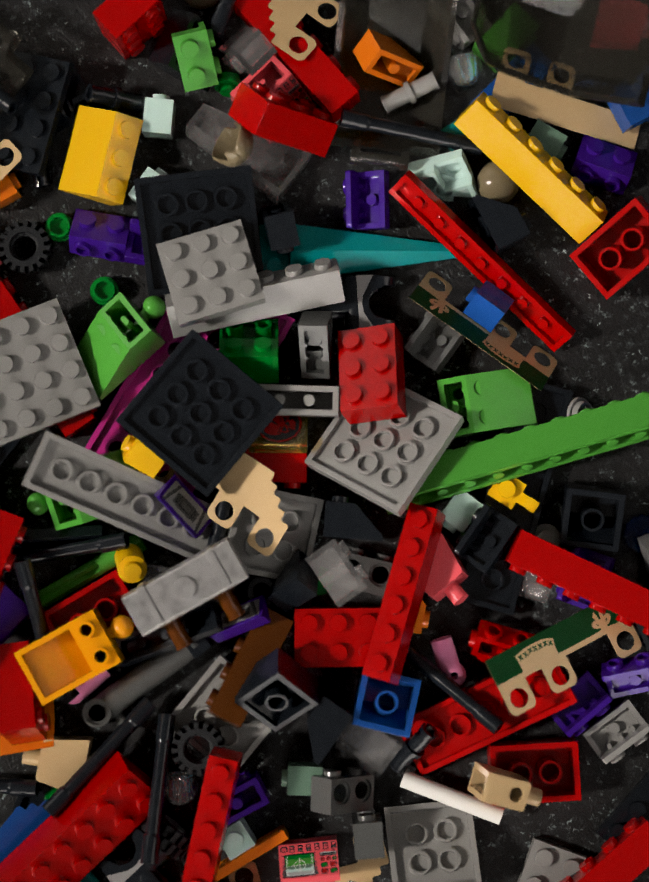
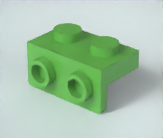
M204 21L198 22L199 27L171 34L185 92L219 85L217 74H222L218 56L213 57L211 47L216 46L212 29H206Z

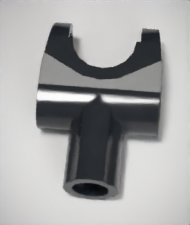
M379 275L341 277L345 302L312 308V311H332V320L343 319V330L395 323L398 328V320H385V318L378 317L372 313L369 307V299L375 292L381 291L382 288L395 287V278Z
M141 824L130 833L136 848L134 856L121 860L108 854L98 864L110 882H173L160 869L172 858L163 849H160L158 865L140 863L143 836L145 835V832L141 829Z

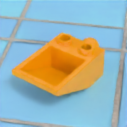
M96 607L13 654L39 701L44 706L122 662L125 657L114 638L125 639L129 637L134 630V624L128 616L119 615L111 621L108 628ZM84 624L91 627L92 632L90 635L83 634L84 632L81 628ZM97 651L105 652V661H98Z

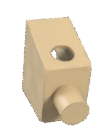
M54 736V740L43 741H54V747L23 752L22 764L38 766L36 781L58 789L89 759L94 737Z
M475 761L467 790L481 802L523 812L526 804L538 807L542 800V790L531 787L532 783L522 775Z

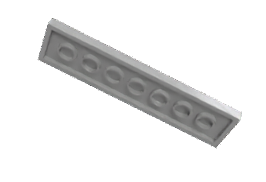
M45 431L21 483L26 488L187 558L204 550L213 526L212 520L202 534L195 539L154 496L165 483L49 431ZM197 498L207 509L210 507V503Z

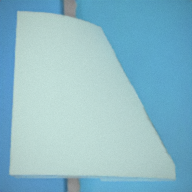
M462 148L408 163L407 171L410 169L443 201H453L454 196L472 198L480 195L474 175Z

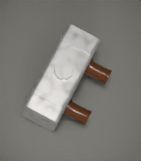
M227 536L214 544H209L204 550L147 582L143 581L136 588L125 593L121 599L142 637L159 628H165L176 650L179 651L194 642L180 619L182 615L211 599L217 598L229 622L246 613L232 589L237 584L248 579L249 574Z

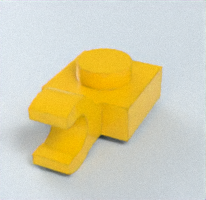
M517 478L493 484L487 493L488 496L510 510L517 503L531 513H534L540 504L532 497L523 493L527 485Z

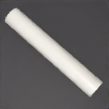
M405 771L400 784L401 788L498 825L505 809L481 802L472 795L409 771Z

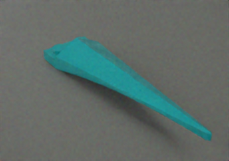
M259 224L258 226L264 270L277 271L285 269L292 264L305 265L314 263L315 260L320 258H336L340 275L457 259L441 243L297 224L300 245L295 246L292 252L277 254V251H271L264 225Z

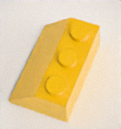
M79 105L58 190L110 206L123 205L143 120L117 111Z

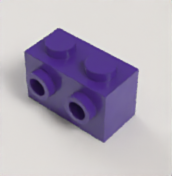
M247 770L239 774L228 825L270 803V794L257 770L252 773Z

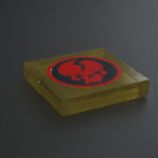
M275 416L249 447V453H307L308 417Z

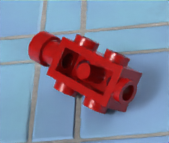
M481 619L477 630H471L467 646L472 647L471 655L476 656L481 662H485L535 634Z

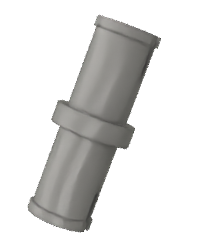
M431 71L429 74L410 83L408 81L402 83V87L384 96H380V99L388 114L409 102L412 104L416 103L417 98L436 89L438 90L440 87Z

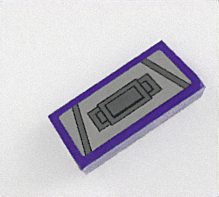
M176 475L154 494L161 504L195 539L202 534L212 521L207 515L208 509Z
M264 595L241 603L240 605L246 613L229 622L224 610L221 611L224 630L210 635L211 638L220 643L270 623L271 620Z

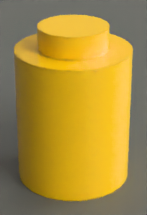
M129 543L128 549L115 552L114 560L117 572L124 582L137 583L145 577L147 565L140 547Z

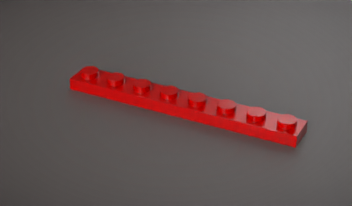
M410 169L388 191L483 284L488 280L515 301L509 309L553 352L574 335L576 330Z

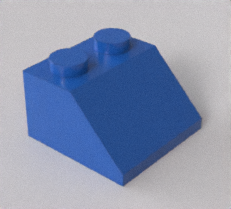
M361 670L354 700L351 725L409 739L422 680L401 675L399 685H394L362 675Z

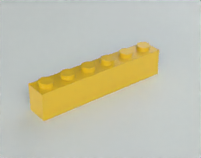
M483 91L458 117L454 125L578 244L583 242L604 223L608 211L603 201L596 196L593 197L585 189V185L579 178L572 177L564 169L563 163L557 157H551L543 149L544 147L540 140L525 132L520 121L514 116H509L501 108L500 102L495 97L488 96Z

